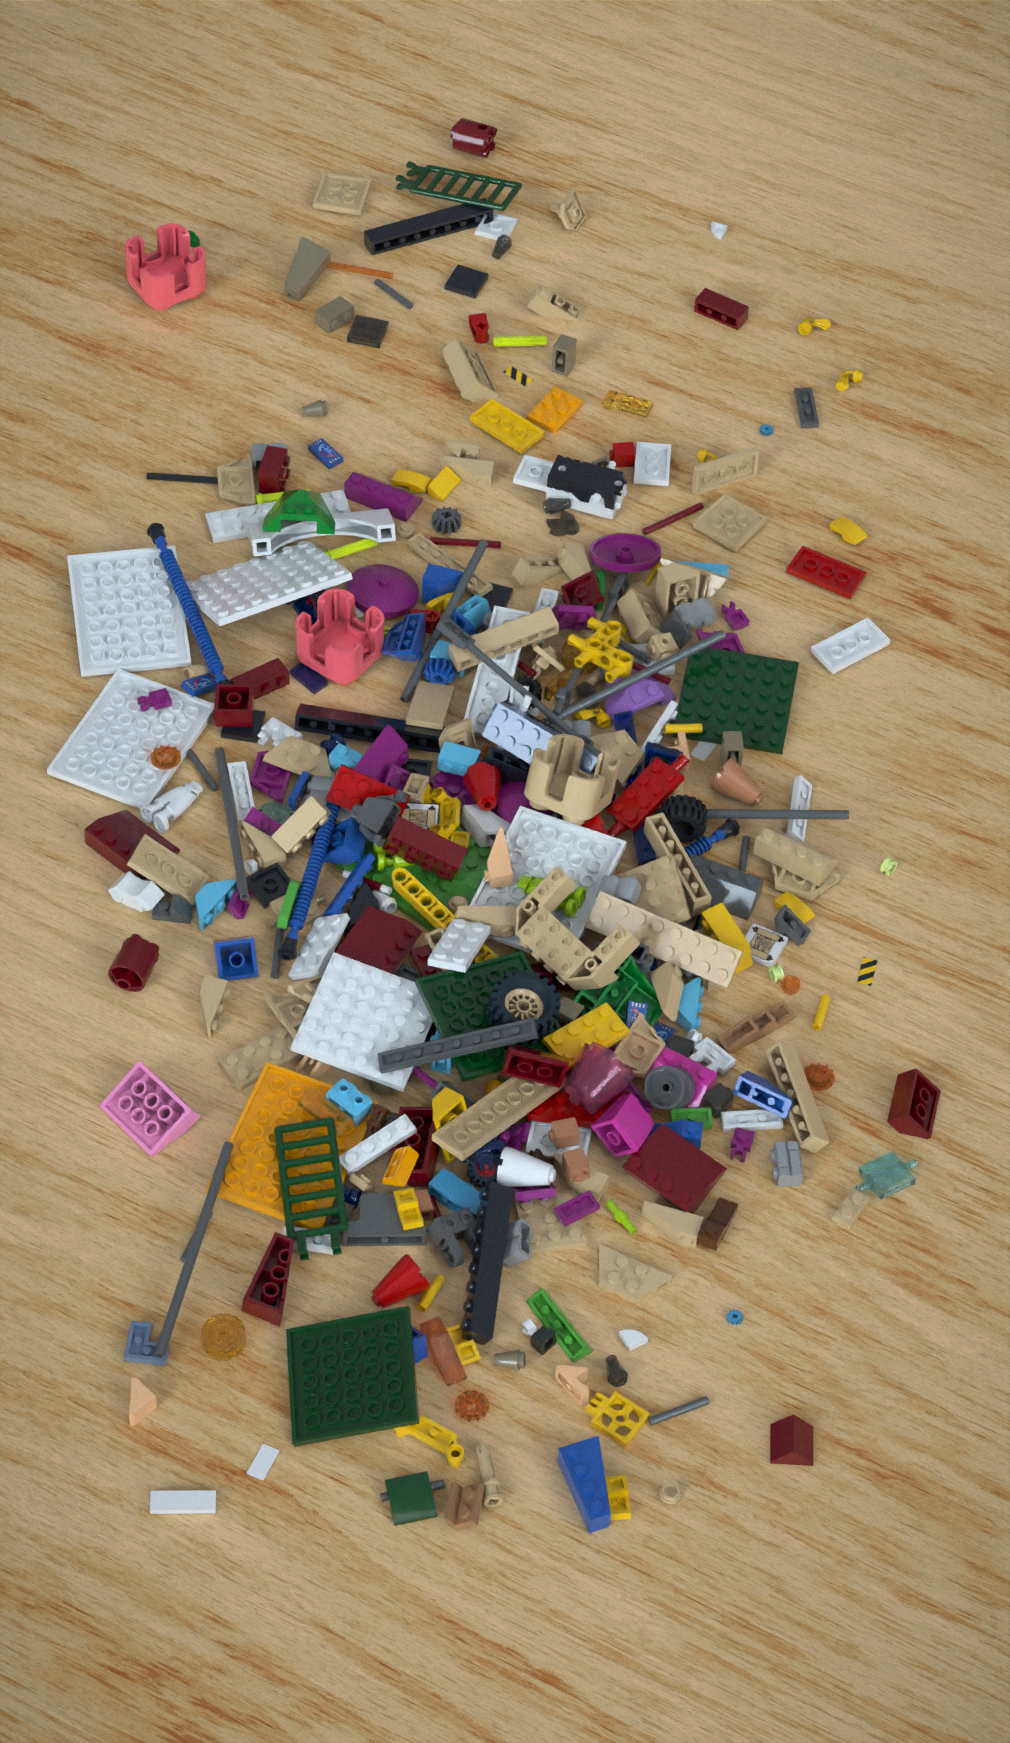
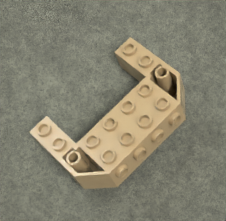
M556 866L516 908L515 934L520 938L518 943L526 950L528 948L532 949L531 955L538 962L542 959L545 962L543 966L551 974L555 971L558 974L555 978L563 985L568 983L575 991L602 988L619 978L614 971L641 943L619 923L593 952L588 949L551 914L578 886L563 870Z

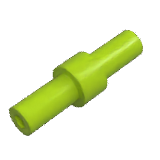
M612 1199L605 1204L615 1215V1220L619 1224H623L631 1235L637 1231V1228L628 1219L627 1213L624 1210H620Z

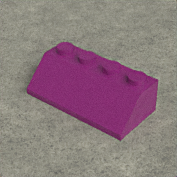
M352 472L344 483V493L347 499L374 510L388 508L392 517L404 522L409 520L423 501V498L362 473Z
M387 725L353 769L383 782L390 764L401 768L403 764L407 763L409 759L408 745L390 725Z

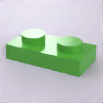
M711 1108L671 1109V1121L689 1120L703 1122V1129L713 1128Z

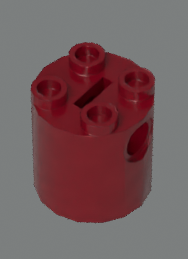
M461 118L452 127L450 137L453 139V149L487 159L489 152H493L496 143L493 141L497 134V128Z
M132 934L131 937L126 938L123 941L121 950L117 953L109 968L108 975L110 980L123 990L129 992L141 991L145 987L153 967L159 959V946L155 943H150L138 934Z

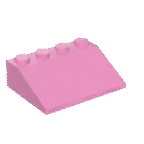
M138 1061L100 1105L152 1157L186 1133L200 1117L166 1082L141 1061Z

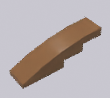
M783 1000L770 1010L767 1008L763 1009L752 1018L748 1015L718 1036L717 1040L727 1053H730L765 1037L796 1016Z

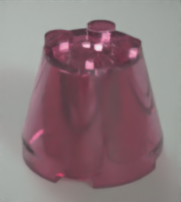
M592 1042L591 1045L585 1043L580 1049L566 1083L565 1091L570 1095L568 1098L570 1102L574 1105L580 1104L586 1111L595 1114L596 1111L631 1084L634 1080V1073L628 1065L623 1066L621 1061L616 1058L617 1055L608 1048L596 1042Z

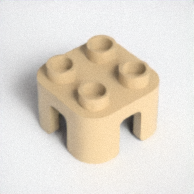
M569 734L554 735L550 738L546 751L538 747L533 751L524 795L530 800L529 804L533 808L543 811L552 810L563 815L564 821L582 825L585 820L593 818L611 803L621 759L609 750L602 751L598 756L595 773L592 776L581 771L579 768L584 740Z

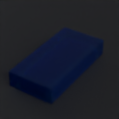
M299 663L290 669V675L313 694L328 686V681L303 663Z

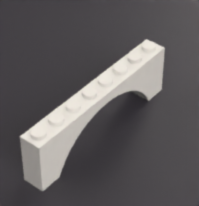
M388 508L332 514L335 520V535L364 537L378 543L396 541L395 524ZM282 520L281 532L263 531V522L247 524L248 539L253 556L271 555L278 548L300 539L333 535L317 534V521Z

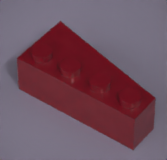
M277 1232L274 1233L243 1298L241 1311L280 1326L294 1239Z

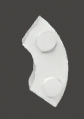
M130 871L121 875L108 889V892L116 902H121L139 912L152 910L165 895L152 880H142Z

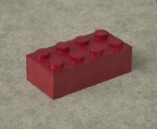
M400 816L397 817L383 846V849L390 855H397L403 858L405 862L416 864L422 870L433 872L442 880H449L451 882L468 851L467 848Z

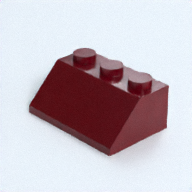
M510 1044L504 1055L501 1074L560 1088L569 1067V1060L567 1057L558 1054H550L537 1049Z
M917 1068L898 1074L887 1122L901 1134L930 1139L941 1090Z

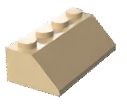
M457 338L453 339L442 350L445 357L444 361L448 364L449 371L455 378V384L461 391L460 395L465 400L477 403L500 396L478 350Z
M764 827L755 839L753 854L818 886H821L839 862V859L774 827Z

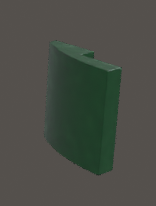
M427 1471L385 1480L394 1526L437 1517Z

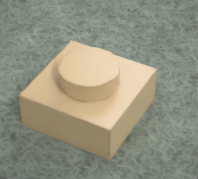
M353 1173L349 1178V1181L364 1192L371 1193L376 1188L370 1183L372 1180L363 1173L361 1175Z

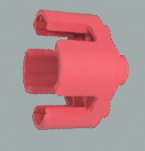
M174 223L159 226L157 228V250L145 255L144 240L139 235L130 238L126 242L127 280L141 298L155 310H166L171 305L197 297L206 289L205 251L201 246L193 248L192 258L190 234L185 227Z
M340 588L329 589L319 596L317 600L318 618L312 626L311 615L306 612H302L296 619V656L298 660L337 684L346 685L355 681L383 654L384 614L377 607L371 606L366 610V623L357 619L355 616V597L347 590Z

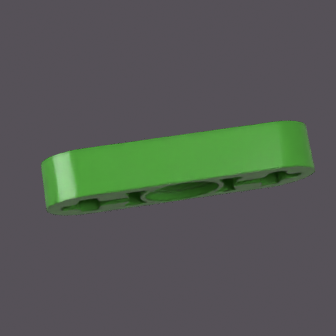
M290 880L279 914L277 928L288 929V923L301 885L299 881Z

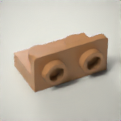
M456 1482L451 1483L444 1520L456 1530L478 1525L485 1487L480 1483L462 1487Z

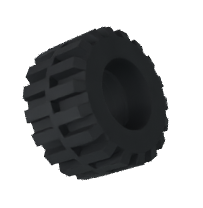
M676 795L675 797L671 796L669 799H665L661 804L660 813H664L680 842H694V840H698L704 835L708 810L700 799L697 800L696 797H689L688 795Z

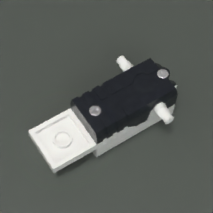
M524 455L513 477V483L545 491L546 502L611 520H613L617 510L621 508L623 498L627 495V481L625 480L624 472L615 470L616 463L614 461H610L607 467L584 461L580 462V460L576 459L572 460L569 457L564 458L561 455L557 456L555 462Z

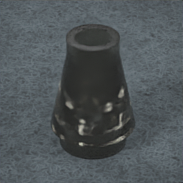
M507 235L498 237L492 256L495 259H500L512 247V239Z
M548 498L543 502L544 511L546 514L553 515L570 509V499Z
M610 1355L605 1359L607 1380L614 1387L623 1386L627 1382L628 1373L619 1362L617 1356Z

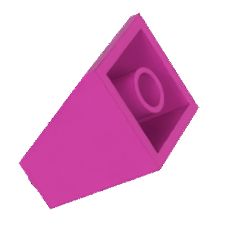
M632 1093L620 1096L591 1125L614 1157L637 1152L655 1126L651 1116L642 1108L639 1100Z

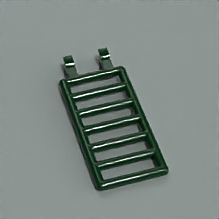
M410 161L406 164V167L411 169L407 172V176L419 175L416 180L406 179L402 175H397L395 178L396 181L401 182L396 186L398 190L406 188L409 189L410 193L499 211H504L522 188V184L519 182L433 165L421 167ZM429 172L438 173L426 189L418 188ZM444 175L453 176L441 192L433 191ZM459 178L468 179L456 195L448 194ZM474 181L483 182L471 198L463 197ZM489 184L498 185L486 201L478 200ZM505 186L513 188L502 204L493 203Z
M328 1117L276 1126L274 1134L287 1237L294 1240L297 1239L298 1253L301 1261L309 1260L306 1242L308 1237L330 1234L333 1255L342 1254L339 1232L348 1230V1221L334 1119ZM327 1126V1136L284 1143L283 1133ZM329 1143L330 1153L286 1160V1150ZM332 1161V1171L288 1178L287 1168ZM334 1179L335 1188L290 1196L289 1186ZM336 1196L337 1206L292 1213L291 1204ZM336 1214L339 1216V1224L294 1231V1221Z

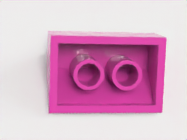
M665 1046L656 1058L652 1069L667 1065L686 1069L695 1081V1094L693 1100L684 1108H701L716 1087L717 1072Z

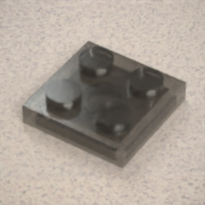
M356 315L348 333L347 342L380 349L389 327V321Z

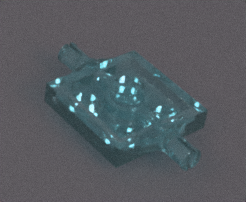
M894 1152L888 1153L859 1167V1173L865 1182L857 1185L856 1190L864 1192L870 1189L882 1200L915 1184L916 1178L909 1170L918 1167V1162L916 1159L903 1163Z

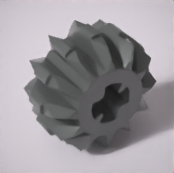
M444 506L442 509L437 508L436 512H433L432 526L436 532H441L442 535L445 533L450 535L451 532L456 533L461 527V513H458L457 509L452 510L451 506L449 508Z

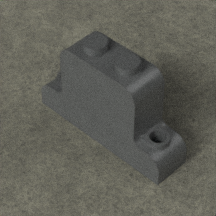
M393 1192L365 1193L360 1197L359 1220L349 1221L348 1230L343 1232V1246H426V1225L424 1223V1227L403 1230Z

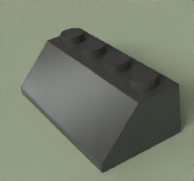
M692 854L690 860L712 896L710 906L713 907L722 902L729 914L748 920L762 893L763 878Z

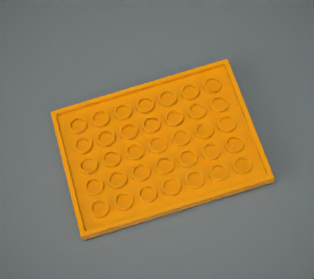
M266 1062L228 1141L234 1147L217 1197L285 1221L274 1128L280 1125L332 1117L335 1121L339 1156L361 1143L367 1129L366 1121L370 1119L372 1112L360 1124L354 1127L325 1104L326 1093L333 1085ZM372 1100L373 1104L379 1105L378 1101ZM327 1126L283 1133L284 1143L327 1136ZM328 1143L286 1150L285 1157L286 1160L326 1154L330 1153V1146ZM332 1161L287 1168L288 1178L332 1171ZM340 1164L342 1182L344 1184L348 1174ZM212 1174L211 1179H210V1181H209V1183H208V1185H207V1187H206V1193L208 1192V1189H209V1186H210V1183H211L213 1174ZM334 1179L289 1186L290 1196L335 1188ZM336 1196L291 1204L292 1213L333 1207L336 1202ZM329 1216L294 1221L293 1224L306 1229L324 1227Z

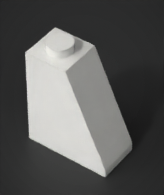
M477 804L464 805L460 816V823L471 833L472 838L479 847L493 846L499 828L503 827L504 834L506 835L511 825L490 810H481Z

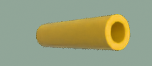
M702 723L665 724L664 732L677 733L685 731V733H702Z
M823 994L821 996L812 1024L814 1030L819 1031L822 1029L831 1000L829 995Z
M436 1274L430 1284V1288L425 1292L417 1305L420 1311L426 1312L445 1281L443 1275Z

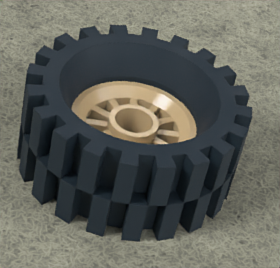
M520 969L514 970L513 975L510 971L505 973L504 977L501 976L497 983H495L486 1004V1017H489V1025L498 1026L534 1017L538 1038L530 1041L534 1044L537 1043L538 1039L543 1040L550 1033L560 1012L561 1002H558L560 996L559 993L554 994L556 987L554 984L549 986V979L546 977L543 980L540 979V974L537 972L534 975H530V970H524L523 974L520 973ZM528 1041L521 1042V1045H527Z

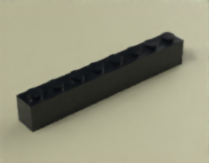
M460 204L365 230L364 244L371 255L380 254L477 227L485 214H487L484 224L493 221V209Z
M300 703L295 716L294 730L374 743L384 728L390 725L406 742L408 748L440 753L438 739L445 727L442 730L407 725L406 720Z
M492 1181L485 1187H482L479 1193L481 1201L476 1213L478 1222L474 1229L475 1243L471 1249L473 1258L468 1269L470 1279L466 1285L467 1299L463 1305L465 1314L460 1325L462 1339L474 1340L475 1343L485 1345L493 1338L513 1188Z

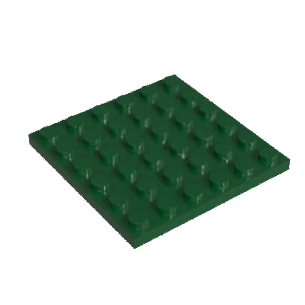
M707 647L688 657L677 709L678 714L674 724L702 723V733H685L686 739L720 745L724 731H742L745 749L782 755L799 662ZM673 733L672 737H677V733Z
M519 951L471 964L466 973L447 970L417 978L415 985L441 1038L494 1027L495 1025L490 1026L488 1023L489 1017H486V1004L497 980L501 976L504 977L505 973L509 971L513 975L514 970L520 969L521 974L524 973V970H530V975H534V972L524 952ZM557 1018L549 1034L561 1028ZM540 1039L534 1044L530 1040L527 1045H521V1042L513 1044L552 1054L542 1042L543 1040ZM508 1045L451 1058L462 1082L501 1072Z
M409 1306L286 1329L292 1444L294 1447L420 1424L412 1318Z

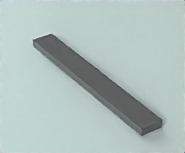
M533 1017L377 1053L381 1074L536 1039L538 1038L536 1022Z

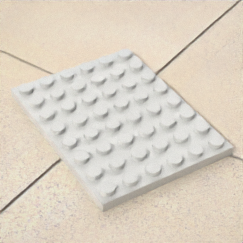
M304 540L300 541L297 545L283 547L282 550L273 552L271 555L260 558L255 557L246 563H237L231 568L220 569L217 573L203 575L200 579L186 582L197 607L217 625L222 626L352 580V574L310 541Z
M175 545L167 546L168 549H171L173 551V554L175 555V558L177 560ZM157 547L67 556L81 677L114 674L118 668L127 672L191 665L185 614L159 557L161 550Z
M118 668L47 768V774L138 809L148 804H154V800L158 798L187 755L188 749H191L214 715V703L195 696L192 697L187 693ZM163 688L167 689L172 699V706L158 710L150 707L149 710L141 712L140 705L137 703L138 697H149V692Z
M520 806L505 835L514 885L491 889L490 883L485 881L484 876L469 906H515L516 909L528 896L523 893V889L517 887L520 878L523 875L545 878L558 866L578 885L577 887L583 886L587 888L583 905L580 909L578 908L574 917L565 916L564 911L560 909L554 910L551 913L573 935L581 940L596 902V894L602 877L613 874L626 848V841ZM489 934L487 937L528 953L533 952L532 949L528 948L526 950L518 943L520 938L516 934L510 937Z

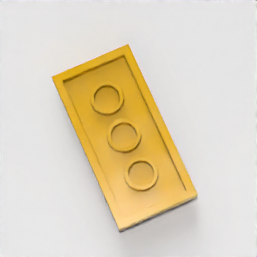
M493 398L470 415L469 418L470 422L521 454L543 438L545 434L544 430Z
M606 1002L544 1037L542 1042L552 1054L568 1058V1071L629 1036L630 1030Z

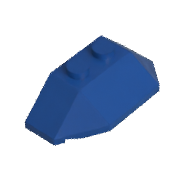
M425 612L406 614L403 620L395 624L387 633L382 653L400 661L414 662L420 660L426 642Z

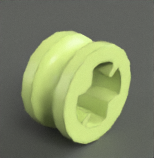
M887 857L882 863L880 871L886 872V875L890 876L895 871L898 862L892 861L891 857Z
M776 964L775 967H768L769 977L773 983H776L777 980H784V973L780 964Z

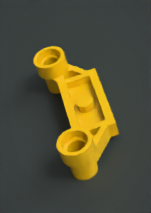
M438 787L431 792L430 797L440 806L439 824L433 825L429 831L450 840L449 836L460 825V801L457 797L452 798L448 796L442 787Z
M421 1415L419 1417L420 1424L394 1428V1432L398 1437L410 1434L445 1454L452 1468H458L464 1458V1449L457 1443L458 1435L426 1416Z

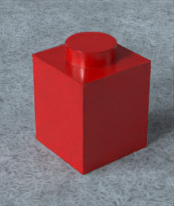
M633 442L612 444V450H609V460L616 463V468L634 467L635 449Z

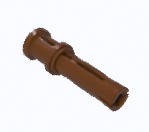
M373 1104L372 1108L374 1110L370 1119L366 1121L367 1129L362 1141L384 1128L383 1123L386 1115L390 1113L389 1109Z

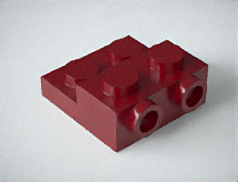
M593 571L561 586L563 592L561 598L567 605L594 606L605 600Z

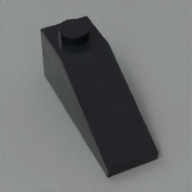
M490 747L481 762H487V764L492 766L495 765L499 769L501 781H527L530 764L520 758Z

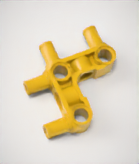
M591 617L588 620L587 627L595 630L594 634L588 639H583L573 633L568 637L567 644L581 651V654L574 658L576 667L582 668L588 661L608 670L605 673V679L609 683H613L619 676L628 677L631 675L633 656L630 653L615 648L621 639L622 624L620 622H603Z

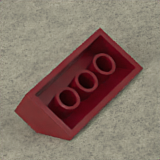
M432 1106L400 1107L398 1118L406 1114L416 1127L417 1132L391 1149L388 1165L395 1149L406 1146L412 1147L419 1156L407 1185L411 1187H428V1183L434 1177L440 1147L432 1141V1134L436 1132Z

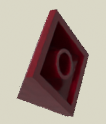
M794 1414L770 1424V1464L813 1466V1426Z

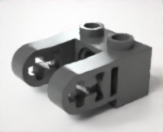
M468 1207L435 1218L426 1231L435 1247H439L450 1267L454 1268L464 1264L465 1256L456 1238L459 1240L464 1238L471 1251L475 1243L474 1229L477 1221Z

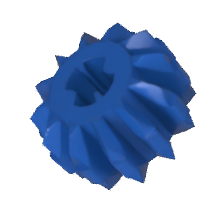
M438 657L437 659L431 658L430 661H427L424 674L428 682L449 685L455 678L456 670L455 666L452 665V661Z

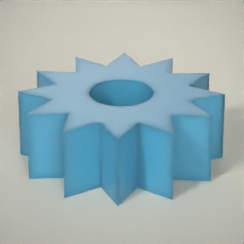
M766 424L760 426V433L767 437L768 435L771 436L774 428Z
M733 1309V1311H729L727 1314V1321L732 1323V1326L734 1324L737 1326V1323L741 1324V1321H743V1314H741V1311L738 1312V1310L735 1311Z

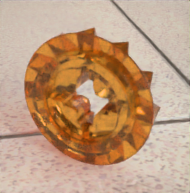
M169 744L165 747L160 745L159 748H154V751L151 753V762L159 769H172L181 760L180 751L177 750L176 746L171 747Z
M819 1062L817 1065L811 1063L809 1067H805L804 1073L811 1089L823 1091L833 1085L835 1076L833 1070L828 1068V1065L823 1066ZM816 1073L822 1075V1079L818 1076L815 1077Z
M465 1391L455 1401L456 1413L459 1414L461 1419H467L468 1422L471 1420L479 1421L480 1418L486 1416L489 1410L488 1399L479 1391ZM476 1403L475 1409L468 1410V1404L472 1406Z

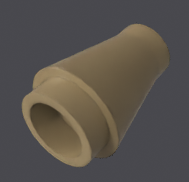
M318 400L302 407L304 417L328 414L326 400Z
M514 1350L495 1353L494 1365L518 1371L525 1369V1352Z

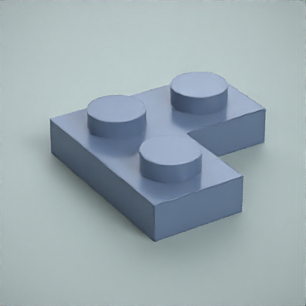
M131 1321L124 1361L166 1366L170 1344H168L164 1358L156 1357L154 1352L158 1342L150 1341L153 1329L152 1323Z

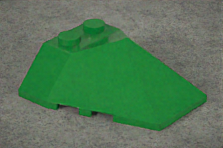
M307 490L285 491L265 516L263 522V531L281 532L282 520L317 521V534L335 535V520L321 494Z
M631 954L614 971L619 977L616 981L602 988L578 990L573 998V1001L584 1006V1015L607 1002L624 1024L627 1002L629 1000L648 1004L646 1022L650 1026H653L662 1014L654 987L650 985L645 974L639 971V967Z

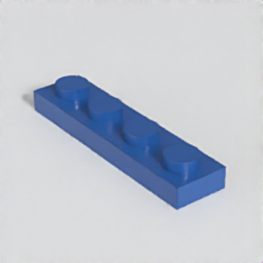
M371 853L362 856L323 913L324 917L343 912V905L351 900L354 895L352 893L353 890L362 884L364 880L362 877L373 867L372 862L376 857Z

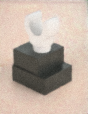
M530 1319L522 1323L524 1326L522 1331L531 1336V1346L541 1355H544L556 1344V1332L550 1327L547 1329L542 1326L538 1329Z

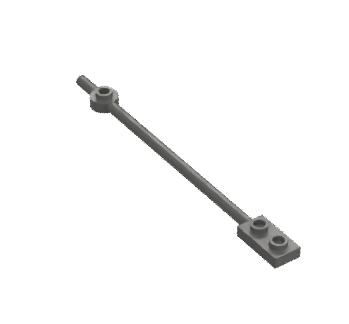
M620 572L618 577L615 578L612 589H609L608 593L610 601L600 621H608L614 607H618L617 601L626 594L630 587L628 572ZM575 667L566 686L560 687L557 690L556 701L558 702L552 711L557 716H559L563 706L569 705L571 691L583 667Z
M450 618L439 621L436 628L445 637L452 640L456 647L462 650L466 648L470 650L523 697L525 695L531 696V704L566 734L583 739L584 748L599 756L600 752L593 747L594 743L589 737L579 735L474 645L476 640Z

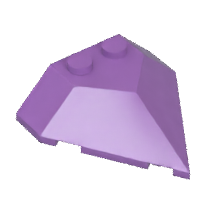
M632 668L631 675L638 671ZM619 676L616 680H614L613 683H609V682L606 681V687H608V686H610V685H612V684H614V683H616V682H618V681H620V680H622V679H624V678H626V677H621V676ZM649 676L607 697L605 713L609 714L614 728L630 722L633 713L657 702L661 707L665 706L671 700H677V697L666 683Z

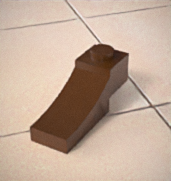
M719 1197L711 1214L703 1223L698 1234L697 1244L716 1251L733 1220L738 1204Z

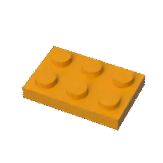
M554 386L530 411L526 420L556 434L583 405V399Z

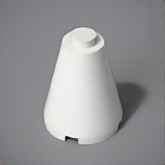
M511 1147L503 1149L500 1159H503L502 1165H498V1184L507 1187L550 1185L551 1182L555 1181L556 1170L553 1169V1165Z

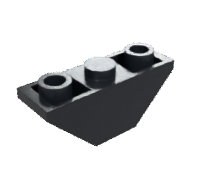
M362 882L360 889H356L355 901L349 905L348 916L350 920L344 930V937L348 935L368 906L379 909V902L366 882Z

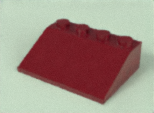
M127 809L98 818L84 829L86 845L122 872L127 873L130 871L142 880L147 878L129 867L127 863L144 834L176 855L180 853L178 847Z
M368 906L335 953L394 974L423 931L406 919Z
M664 1124L659 1126L643 1142L639 1150L629 1156L622 1166L627 1174L671 1205L691 1214L695 1213L727 1170L726 1167Z

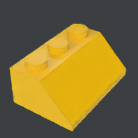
M447 1087L432 1099L433 1121L436 1131L467 1109L464 1096ZM442 1148L445 1162L449 1164L456 1156Z

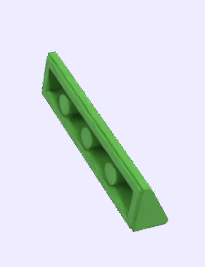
M540 1288L526 1301L547 1329L550 1327L556 1332V1341L573 1363L593 1352L587 1341L545 1289Z

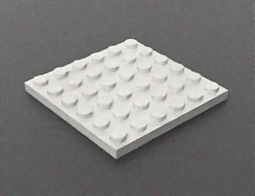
M333 952L290 1050L403 1092L414 1067L381 1074L377 1053L424 1043L433 1020L415 982Z

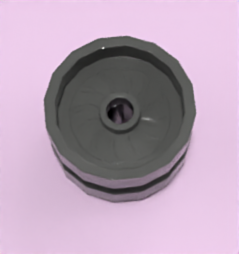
M658 1066L647 1075L644 1083V1093L647 1100L656 1108L661 1110L682 1109L693 1100L695 1081L692 1075L682 1067Z

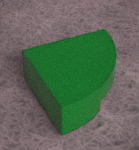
M188 230L190 234V247L200 246V239L193 231Z

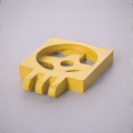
M616 1391L610 1398L597 1392L594 1395L595 1398L589 1401L590 1404L584 1407L588 1413L594 1416L590 1425L626 1448L647 1422L650 1413ZM616 1405L624 1406L622 1410L612 1408V1406ZM632 1411L638 1417L639 1421L637 1423L629 1419V1414ZM603 1414L612 1418V1422L608 1427L602 1424ZM623 1416L624 1421L618 1422L616 1417ZM624 1426L631 1431L628 1435L621 1436L616 1433V1430Z

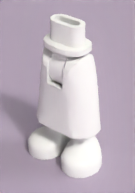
M195 781L189 784L185 783L156 798L154 804L143 806L140 809V815L145 822H153L156 830L163 834L169 829L168 819L174 821L199 797V793L203 791V788Z

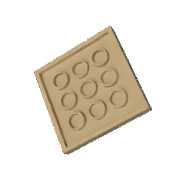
M672 853L617 875L620 878H627V876L635 877L641 884L642 888L636 906L678 924L691 919L676 859Z

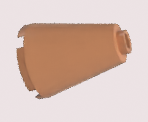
M730 758L723 765V769L720 773H717L710 785L714 791L750 806L754 804L759 805L764 798L762 789L733 758Z

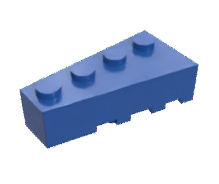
M599 1436L558 1448L557 1462L588 1532L592 1533L608 1528L611 1513Z

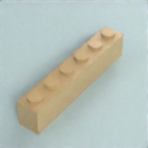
M548 607L470 636L476 640L474 645L490 659L559 634V623L551 608ZM454 642L448 645L449 656L457 672L483 663L467 648L462 650L456 647Z
M664 813L646 817L644 834L658 858L671 853L675 856L691 916L702 914L701 912L710 908L712 896Z
M779 1040L766 1050L767 1057L779 1089L794 1100L788 1115L799 1146L810 1152L817 1153L829 1144L830 1141L796 1048Z

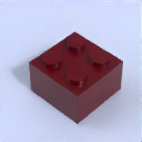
M267 445L259 467V493L285 492L286 479L290 478L291 469H288L290 465L288 449Z
M216 684L214 704L215 727H253L255 701L253 684Z

